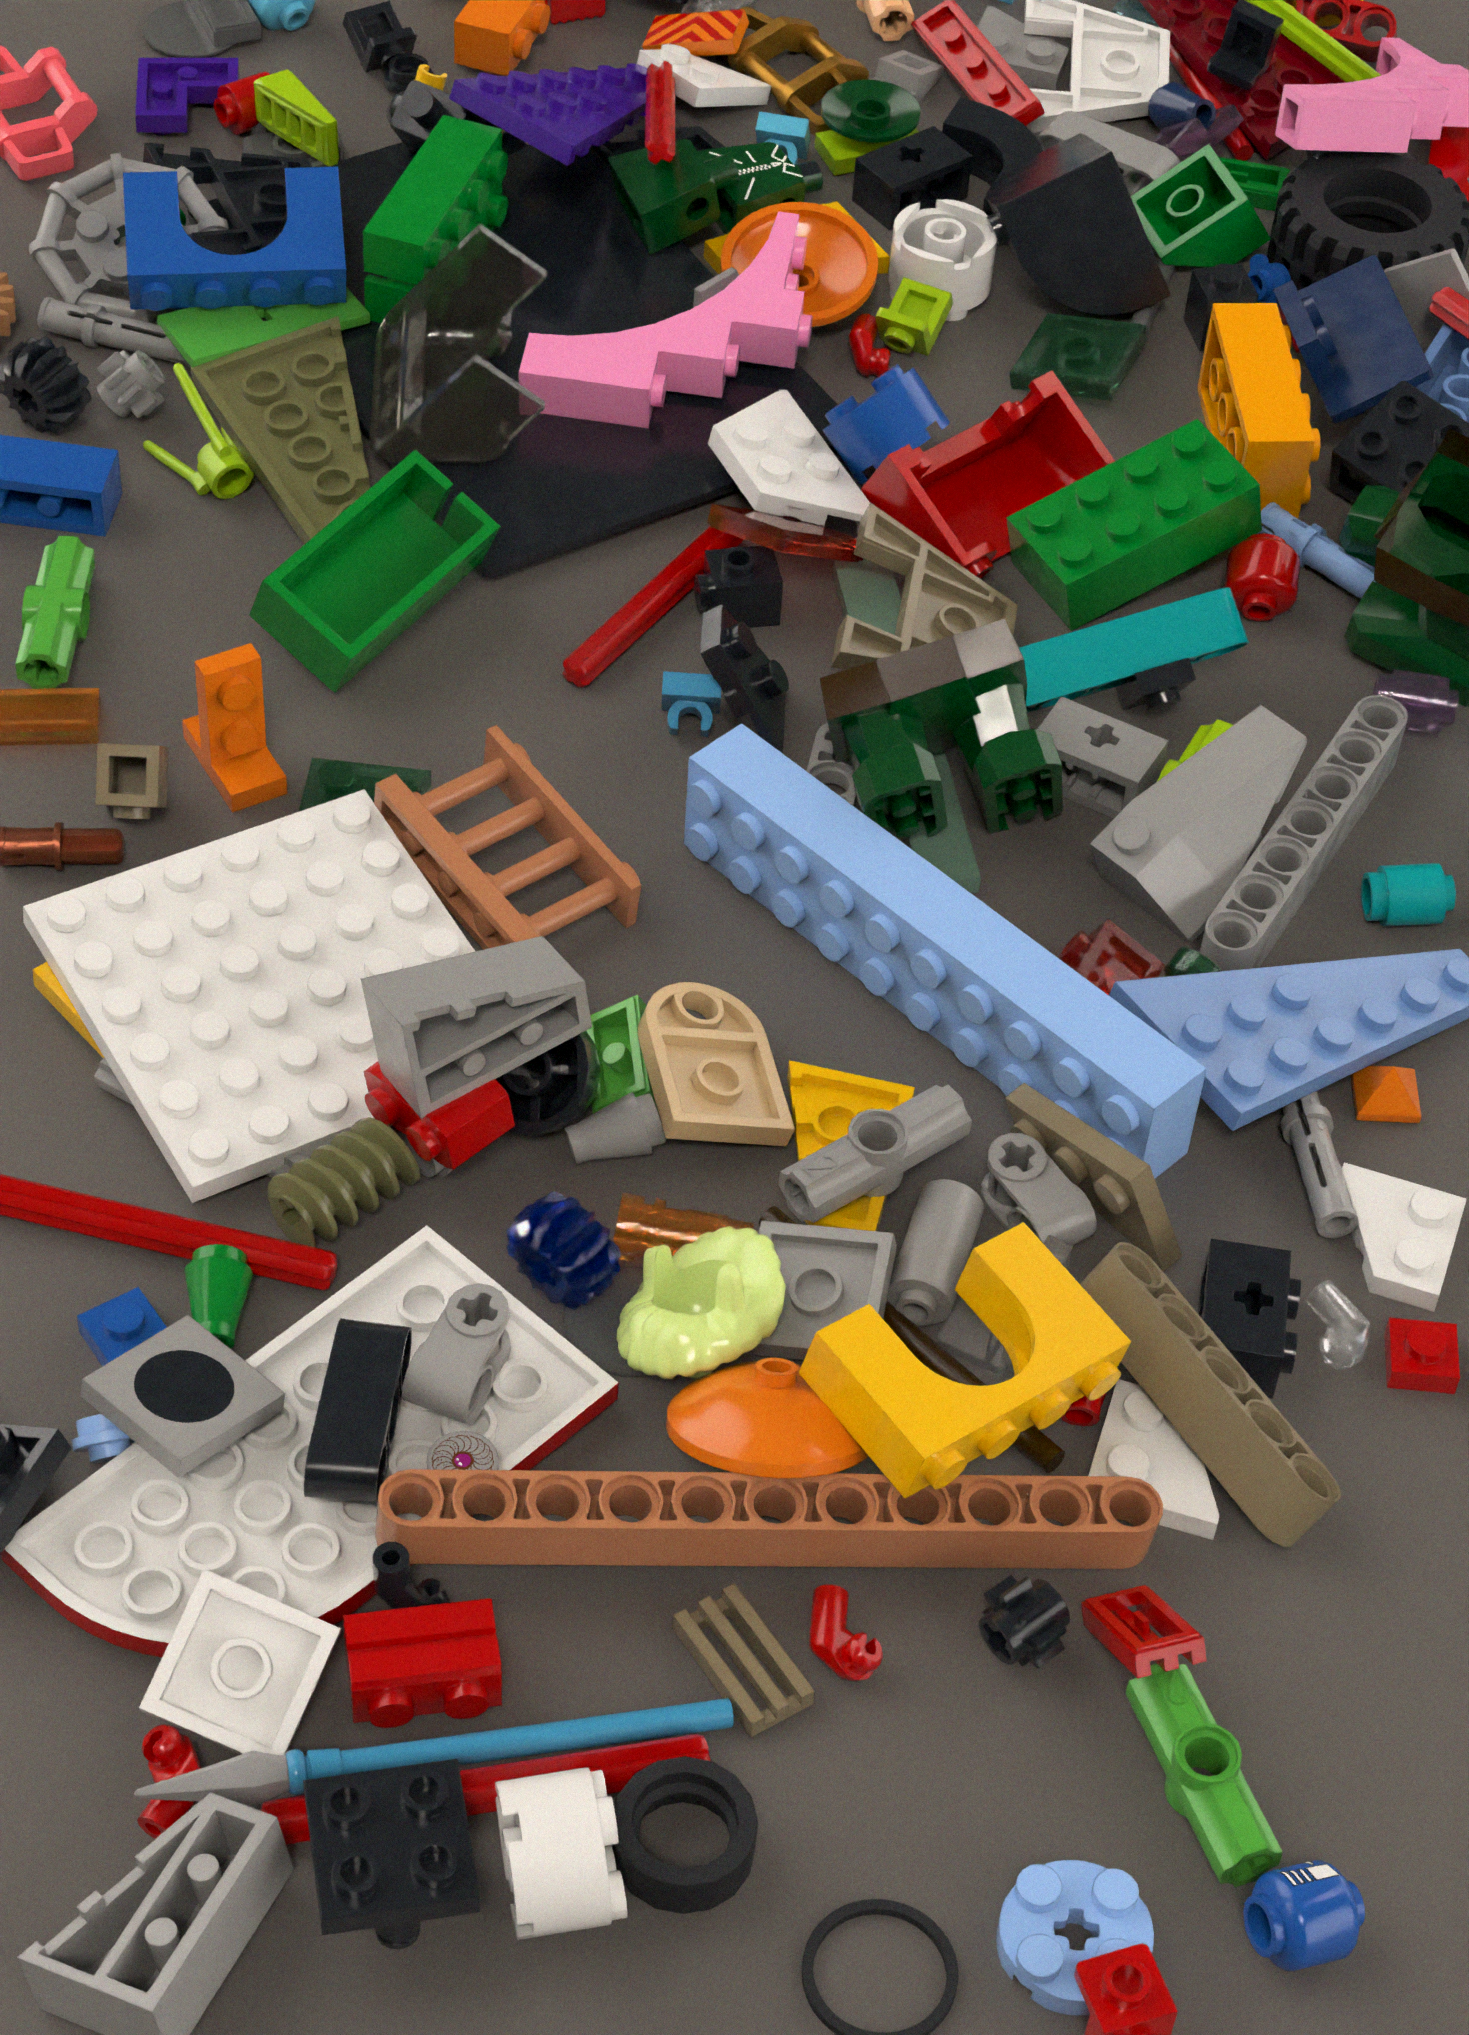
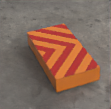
M745 9L657 15L651 24L642 47L643 50H661L663 44H673L686 48L690 51V54L697 57L736 54L749 21Z

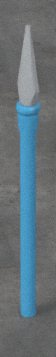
M725 1698L341 1751L339 1748L307 1750L305 1756L299 1749L289 1750L285 1755L250 1751L225 1761L139 1788L135 1791L134 1795L138 1799L201 1801L211 1792L241 1804L258 1805L286 1792L292 1795H302L304 1793L303 1780L451 1759H458L459 1765L728 1729L732 1728L734 1724L733 1709L730 1699Z

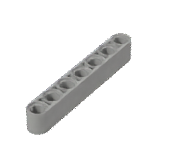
M1371 695L1361 699L1356 704L1207 919L1196 966L1197 974L1259 968L1394 768L1408 719L1407 710L1400 702L1383 695Z

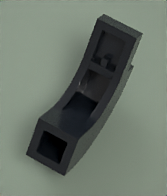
M960 97L943 123L942 132L972 155L970 175L980 178L990 186L1020 164L1043 152L1036 136L1024 124L1001 110ZM985 196L983 212L989 216L993 212Z

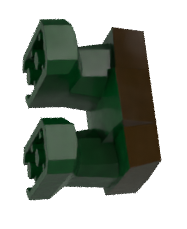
M1449 429L1429 463L1401 493L1385 486L1366 485L1350 509L1339 536L1345 553L1375 567V582H1371L1354 610L1344 637L1351 652L1467 707L1469 706V438Z
M1005 619L819 678L836 762L851 761L856 769L852 774L860 811L886 831L895 830L898 838L908 837L917 833L920 830L918 822L923 821L928 838L935 836L948 827L942 781L933 754L956 748L972 782L989 834L1009 830L1005 815L1013 813L1016 821L1032 818L1038 813L1036 805H1040L1045 821L1052 819L1063 811L1062 764L1052 735L1029 728L1026 710L1028 684L1025 662Z

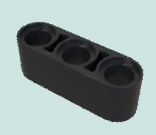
M340 1318L334 1336L306 1458L304 1474L305 1497L377 1506L380 1486L385 1481L401 1407L402 1386L410 1362L411 1327Z

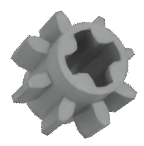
M122 350L120 353L115 351L97 368L105 377L97 386V391L105 404L120 417H126L131 412L137 418H140L142 415L147 416L165 400L157 391L165 383V377L157 364L140 350H137L131 356L125 350Z

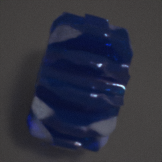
M551 1191L545 1197L537 1199L533 1204H528L514 1218L515 1222L506 1230L509 1242L506 1247L509 1255L519 1264L517 1267L518 1272L526 1275L532 1283V1288L540 1289L552 1303L557 1304L561 1302L565 1307L575 1310L582 1304L590 1302L595 1296L599 1297L613 1283L612 1279L621 1270L618 1260L621 1252L618 1245L609 1239L610 1229L599 1223L596 1219L595 1211L588 1212L582 1208L578 1199L572 1196L565 1198L562 1194Z

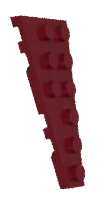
M1139 0L1159 27L1170 31L1171 42L1266 160L1289 146L1275 135L1284 84L1319 85L1346 83L1280 32L1269 67L1251 89L1244 90L1238 86L1230 85L1222 78L1208 72L1207 66L1209 60L1221 46L1232 8L1239 0Z

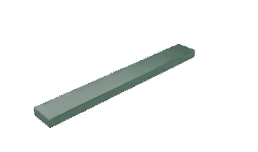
M864 558L834 559L832 576L844 619L846 615H849L895 635L901 597L893 571ZM945 751L933 754V758L942 781L948 827L935 836L928 838L923 821L918 822L920 830L911 836L904 837V843L968 892L979 893L980 872Z

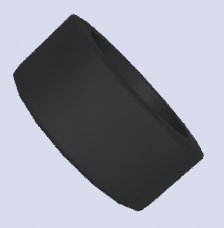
M686 1756L656 1761L635 1773L618 1794L615 1806L618 1844H612L616 1871H621L623 1883L631 1894L655 1909L680 1914L711 1910L733 1897L750 1875L755 1853L758 1819L752 1796L736 1775L712 1761ZM688 1803L703 1806L721 1817L727 1825L730 1836L727 1850L723 1855L706 1865L684 1868L664 1864L648 1854L642 1847L639 1838L641 1821L646 1815L665 1805Z

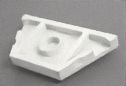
M779 390L713 425L708 445L755 511L777 516H792L801 521L822 526L825 525L827 515L854 520L857 524V533L859 532L861 518L870 504L869 500L787 390Z

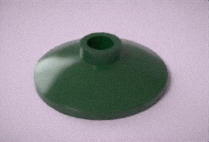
M864 79L844 82L830 89L822 99L821 116L833 131L844 137L862 142L877 143L894 141L913 132L920 122L921 108L917 99L904 88L885 81Z

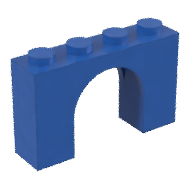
M338 167L285 168L287 221L284 229L268 246L258 251L241 255H226L207 250L195 243L187 235L180 221L177 171L123 173L130 310L149 309L160 311L167 308L189 307L216 309L228 306L271 307L289 304L326 305L329 303H346V263Z

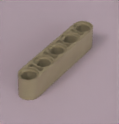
M1126 1242L1116 1244L1080 1285L1130 1339L1131 1343L1121 1360L1122 1364L1257 1529L1272 1542L1283 1547H1292L1341 1498V1491L1337 1481L1158 1265L1138 1247Z

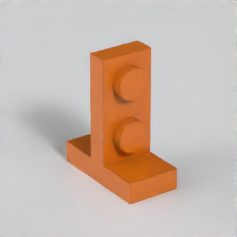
M252 643L194 661L199 715L182 720L183 737L231 812L233 813L288 794L287 777L266 746L261 657Z

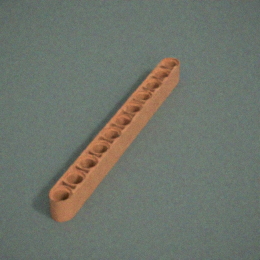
M410 1469L394 1473L387 1477L380 1486L375 1537L377 1546L385 1542H398L408 1550L410 1564L1124 1569L1136 1566L1143 1561L1148 1553L1163 1515V1502L1160 1494L1152 1485L1139 1478L1124 1476L959 1475L941 1489L935 1490L931 1485H928L905 1499L884 1474H828L807 1478H767L730 1472ZM412 1513L422 1518L409 1521L401 1519L397 1515ZM481 1513L490 1515L495 1519L480 1521L470 1516ZM555 1514L560 1515L568 1520L555 1522L550 1521L543 1516ZM629 1515L640 1521L625 1522L615 1516ZM695 1515L702 1516L709 1519L712 1522H695L694 1520L688 1517ZM760 1517H775L783 1523H769ZM832 1517H843L854 1524L839 1523ZM904 1518H915L923 1522L924 1524H912L906 1521ZM974 1518L986 1519L994 1525L982 1524ZM1046 1518L1057 1520L1064 1526L1054 1525L1048 1522ZM1116 1519L1125 1520L1134 1527L1123 1525Z

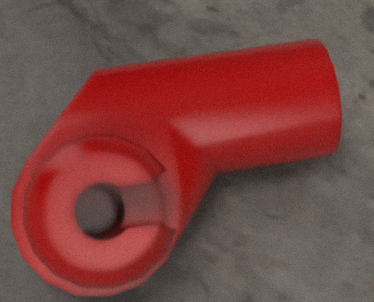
M861 314L854 320L848 337L857 371L869 378L870 374L879 377L890 368L891 352L887 348H874L875 338L878 333L876 319L873 315Z
M821 1585L813 1591L809 1647L812 1653L841 1679L853 1682L866 1680L881 1665L883 1659L882 1647L876 1638L871 1639L866 1644V1633L853 1634L846 1628L849 1598L847 1590L837 1585Z
M169 1724L159 1725L151 1729L144 1737L142 1753L149 1760L148 1767L155 1783L202 1768L189 1737L181 1735L176 1727ZM151 1799L138 1817L137 1823L145 1833L156 1839L187 1813L196 1801Z

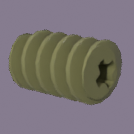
M368 1117L358 1120L351 1128V1131L337 1134L330 1145L316 1148L310 1155V1159L307 1158L295 1162L290 1168L289 1173H280L274 1176L268 1184L267 1196L276 1223L287 1238L294 1243L316 1247L312 1231L324 1241H333L338 1235L336 1221L345 1227L352 1228L359 1220L357 1207L365 1213H374L380 1206L378 1194L385 1199L393 1200L400 1192L399 1181L406 1186H413L420 1179V1171L414 1155L396 1132L383 1122Z

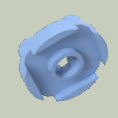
M1060 1860L1044 1865L1033 1864L1024 1868L1017 1877L1016 1885L1003 1902L996 1934L998 1956L1003 1969L1012 1980L1013 1975H1015L1022 1985L1032 1991L1030 1999L1045 2009L1074 2016L1090 2015L1074 1977L1078 1962L1140 1943L1146 1944L1152 1953L1154 1944L1151 1916L1147 1906L1139 1897L1138 1884L1133 1877L1120 1869H1107L1095 1863L1079 1860ZM1068 1923H1074L1089 1930L1093 1937L1086 1939L1083 1950L1076 1951L1069 1949L1067 1937L1055 1935L1054 1930L1065 1928Z

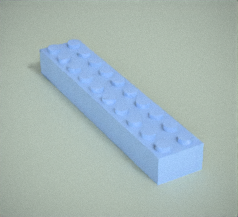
M742 723L689 757L684 845L689 848L696 858L706 861L726 876L740 892L749 894L774 913L783 925L793 928L818 947L827 959L837 962L862 981L871 993L881 996L906 1015L916 1028L927 1031L954 1052L955 1056L963 1064L973 1067L997 1085L1005 1096L1009 1095L1023 1083L1029 1085L1150 1165L1154 1178H1157L1188 1153L1206 1067Z

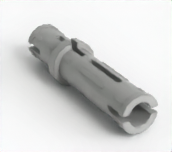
M45 297L40 305L37 318L40 331L80 339L84 346L98 348L101 344L133 353L140 350L150 357L180 363L191 368L189 363L165 335L162 328L157 324L108 313L105 306L91 304L87 308L54 300L51 297Z
M1315 1091L1282 1107L1284 1116L1280 1125L1285 1141L1293 1145L1302 1180L1316 1219L1315 1225L1318 1233L1325 1238H1339L1350 1234L1356 1229L1359 1222L1356 1212L1352 1207L1342 1167L1338 1161L1331 1138V1133L1334 1129L1331 1113L1325 1106L1321 1105L1318 1093ZM1303 1114H1305L1311 1130L1310 1135H1308L1305 1123L1302 1117ZM1312 1146L1316 1147L1317 1154L1313 1153ZM1319 1165H1321L1323 1169V1173L1327 1182L1326 1187H1324L1321 1179V1175L1318 1169Z

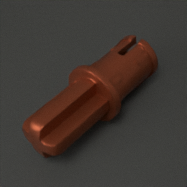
M55 822L54 827H0V855H2L0 856V866L55 865L56 871L64 870V864H118L122 862L124 856V836L121 830L117 828H64L63 822Z

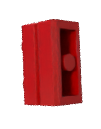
M491 1598L343 1615L345 1657L353 1723L370 1721L374 1726L380 1728H395L408 1723L414 1716L445 1712L451 1718L469 1719L481 1715L488 1707L502 1706V1668Z

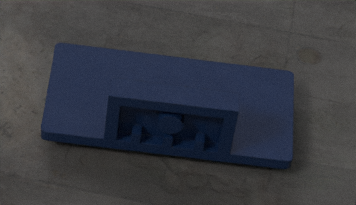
M1376 255L1369 256L1297 291L1293 280L1273 289L1332 423L1337 424L1350 417L1363 414L1367 409L1377 405L1400 381H1407L1414 387H1417L1433 378L1432 369Z

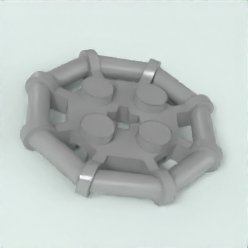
M121 153L110 154L109 160L63 183L53 182L46 190L48 201L36 239L29 244L31 260L40 264L66 303L87 308L91 304L105 306L108 313L146 322H152L157 319L158 315L177 309L167 308L160 311L149 309L130 310V301L98 293L101 290L110 292L111 286L123 289L124 295L129 296L126 246L120 248L116 246L121 241L120 238L125 236L123 173L177 171L179 200L183 201L198 223L196 225H182L187 235L191 238L194 232L229 230L227 220L217 215L193 181L194 174L192 171L184 166L173 169L122 158ZM114 181L115 192L89 205L79 200V198ZM68 214L76 219L73 240L58 241L65 215ZM76 260L87 275L86 280L83 283H77L64 262Z

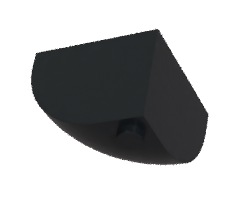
M1079 133L1030 158L1001 177L988 190L986 198L993 214L987 216L986 220L991 233L993 232L997 239V244L1000 246L1008 242L1015 257L1028 276L1039 288L1061 304L1086 313L1115 315L1140 310L1171 296L1113 152L1085 134Z

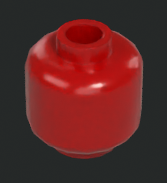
M1260 533L1251 535L1234 546L1227 557L1224 588H1231L1238 611L1242 612L1250 620L1268 621L1290 610L1298 597L1299 555L1284 539L1272 534Z

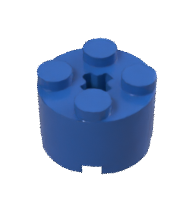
M899 364L895 365L871 382L876 391L871 396L858 404L852 395L825 415L830 424L822 431L858 485L868 481V477L863 471L873 465L877 469L887 455L908 444L912 449H915L928 441L931 436L926 428L936 421L942 430L951 423L914 367L904 373Z

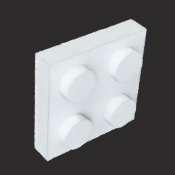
M203 1569L139 1709L146 1714L240 1755L250 1751L285 1755L340 1635L341 1628Z

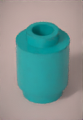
M1439 863L1381 865L1376 872H1365L1363 874L1361 904L1366 921H1379L1383 927L1441 924L1444 921L1446 911H1453L1455 907L1456 890L1452 875H1444L1442 866Z

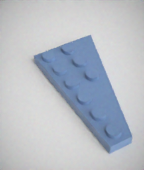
M1461 949L1115 981L1109 996L1207 1068L1200 1097L1234 1131L1469 1019V957Z

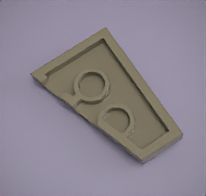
M1025 1083L1005 1097L1015 1123L1011 1126V1133H1022L1037 1140L1067 1178L1085 1193L1092 1207L1127 1240L1145 1252L1163 1272L1182 1257L1150 1165Z

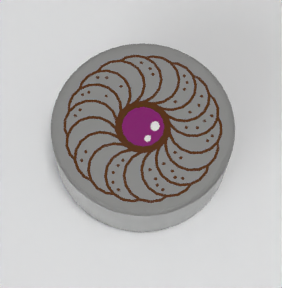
M456 1431L442 1436L431 1446L427 1455V1469L499 1470V1457L495 1446L486 1437L475 1432Z

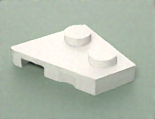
M663 44L661 50H640L637 61L639 65L648 68L653 63L660 67L663 61H667L673 66L672 76L675 77V95L693 107L767 105L771 90L769 84L694 56L684 47Z
M1344 1162L1342 1167L1343 1177L1352 1207L1356 1212L1359 1222L1356 1229L1351 1233L1355 1247L1361 1251L1364 1257L1362 1270L1369 1292L1434 1312L1467 1199Z
M1119 1379L1114 1388L1088 1476L1133 1477L1149 1483L1160 1494L1163 1502V1515L1159 1525L1213 1540L1220 1515L1204 1463L1140 1385Z

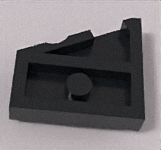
M723 604L702 614L700 654L713 678L720 685L724 698L734 717L737 719L745 714H749L758 730V736L783 753L785 694L789 689L788 678L783 667L778 661L770 660L756 644L750 628L743 622L738 623Z

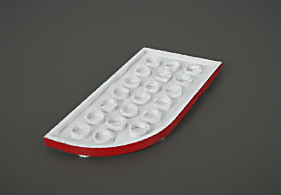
M426 1225L245 1360L285 1393L283 1411L179 1478L135 1442L19 1528L11 1542L2 1551L1 1559L45 1602L71 1623L115 1646L151 1656L163 1657L203 1569L335 1625L343 1620V1615L351 1614L376 1595L372 1559L373 1553L378 1547L375 1537L376 1505L304 1496V1474L309 1443L340 1318L411 1327V1361L418 1347L428 1338L446 1307L449 1298L456 1290L471 1284L491 1285L501 1291L508 1301L509 1319L505 1329L509 1333L511 1343L510 1355L494 1381L487 1401L476 1421L468 1425L404 1401L402 1397L385 1480L398 1471L427 1469V1455L431 1446L442 1436L456 1431L475 1432L491 1441L498 1453L499 1470H531L618 1399L619 1382ZM412 1513L397 1515L399 1518L409 1521L422 1518Z

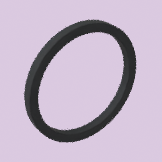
M869 1899L853 1902L838 1908L826 1916L813 1930L803 1954L801 1975L806 1999L819 2020L837 2035H929L946 2018L955 1999L958 1986V1964L949 1939L942 1929L927 1915L900 1902ZM866 1915L896 1917L919 1928L937 1947L946 1971V1988L935 2010L915 2026L901 2031L885 2033L863 2030L839 2018L821 1998L813 1971L817 1950L825 1937L833 1929L848 1920Z

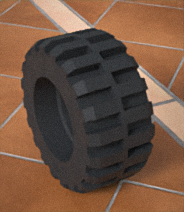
M1324 151L1318 159L1312 156L1303 161L1284 179L1282 188L1279 189L1271 229V240L1269 241L1267 252L1268 262L1280 263L1285 266L1297 291L1372 255L1377 256L1383 270L1395 265L1455 248L1464 266L1469 247V202L1459 185L1451 177L1444 178L1441 169L1431 163L1426 166L1418 162V157L1406 153L1400 156L1390 152Z

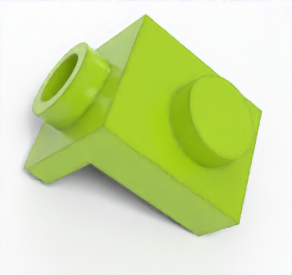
M903 277L889 308L880 307L875 316L880 340L884 341L891 349L900 353L908 354L914 351L929 356L953 305L952 293Z

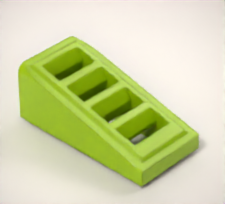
M288 69L258 78L254 82L256 119L265 128L330 167L338 164L337 120L302 82Z

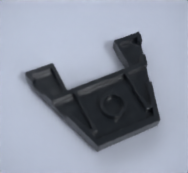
M144 143L143 162L173 169L184 166L193 172V181L196 184L211 185L234 229L194 232L191 239L207 250L226 255H241L258 251L271 244L281 234L287 221L285 168L312 167L307 159L242 153L241 161L215 159L210 149L196 147L190 148V156L164 153V144Z

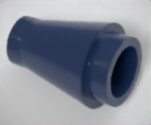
M1177 82L1167 83L1158 88L1152 94L1148 105L1150 118L1164 132L1190 129L1204 130L1213 124L1216 117V108L1213 102L1203 99Z

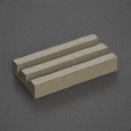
M735 1583L722 1589V1597L715 1601L711 1596L700 1600L696 1611L689 1614L685 1608L673 1614L672 1629L723 1699H730L734 1715L751 1738L813 1705L814 1689ZM727 1616H729V1617L731 1618V1620L734 1622V1624L737 1626V1628H738V1629L740 1630V1632L743 1634V1636L745 1637V1639L748 1641V1643H749V1644L751 1645V1647L754 1649V1651L756 1652V1654L759 1656V1658L762 1660V1662H763V1663L765 1664V1666L768 1668V1670L770 1671V1673L773 1675V1677L776 1679V1681H777V1682L779 1683V1685L782 1687V1689L784 1690V1692H785V1693L787 1694V1696H788L787 1698L784 1697V1695L781 1693V1691L778 1689V1687H777V1686L775 1685V1683L772 1681V1679L770 1678V1676L767 1674V1672H766V1671L764 1670V1668L761 1666V1664L759 1663V1661L756 1659V1657H755V1656L753 1655V1653L750 1651V1649L748 1648V1646L745 1644V1642L742 1640V1638H741V1637L739 1636V1634L736 1632V1630L734 1629V1627L731 1625V1623H730V1622L728 1621V1619L726 1618ZM708 1626L711 1628L732 1657V1661L745 1679L749 1680L766 1703L767 1709L763 1711L758 1709L702 1632V1629Z

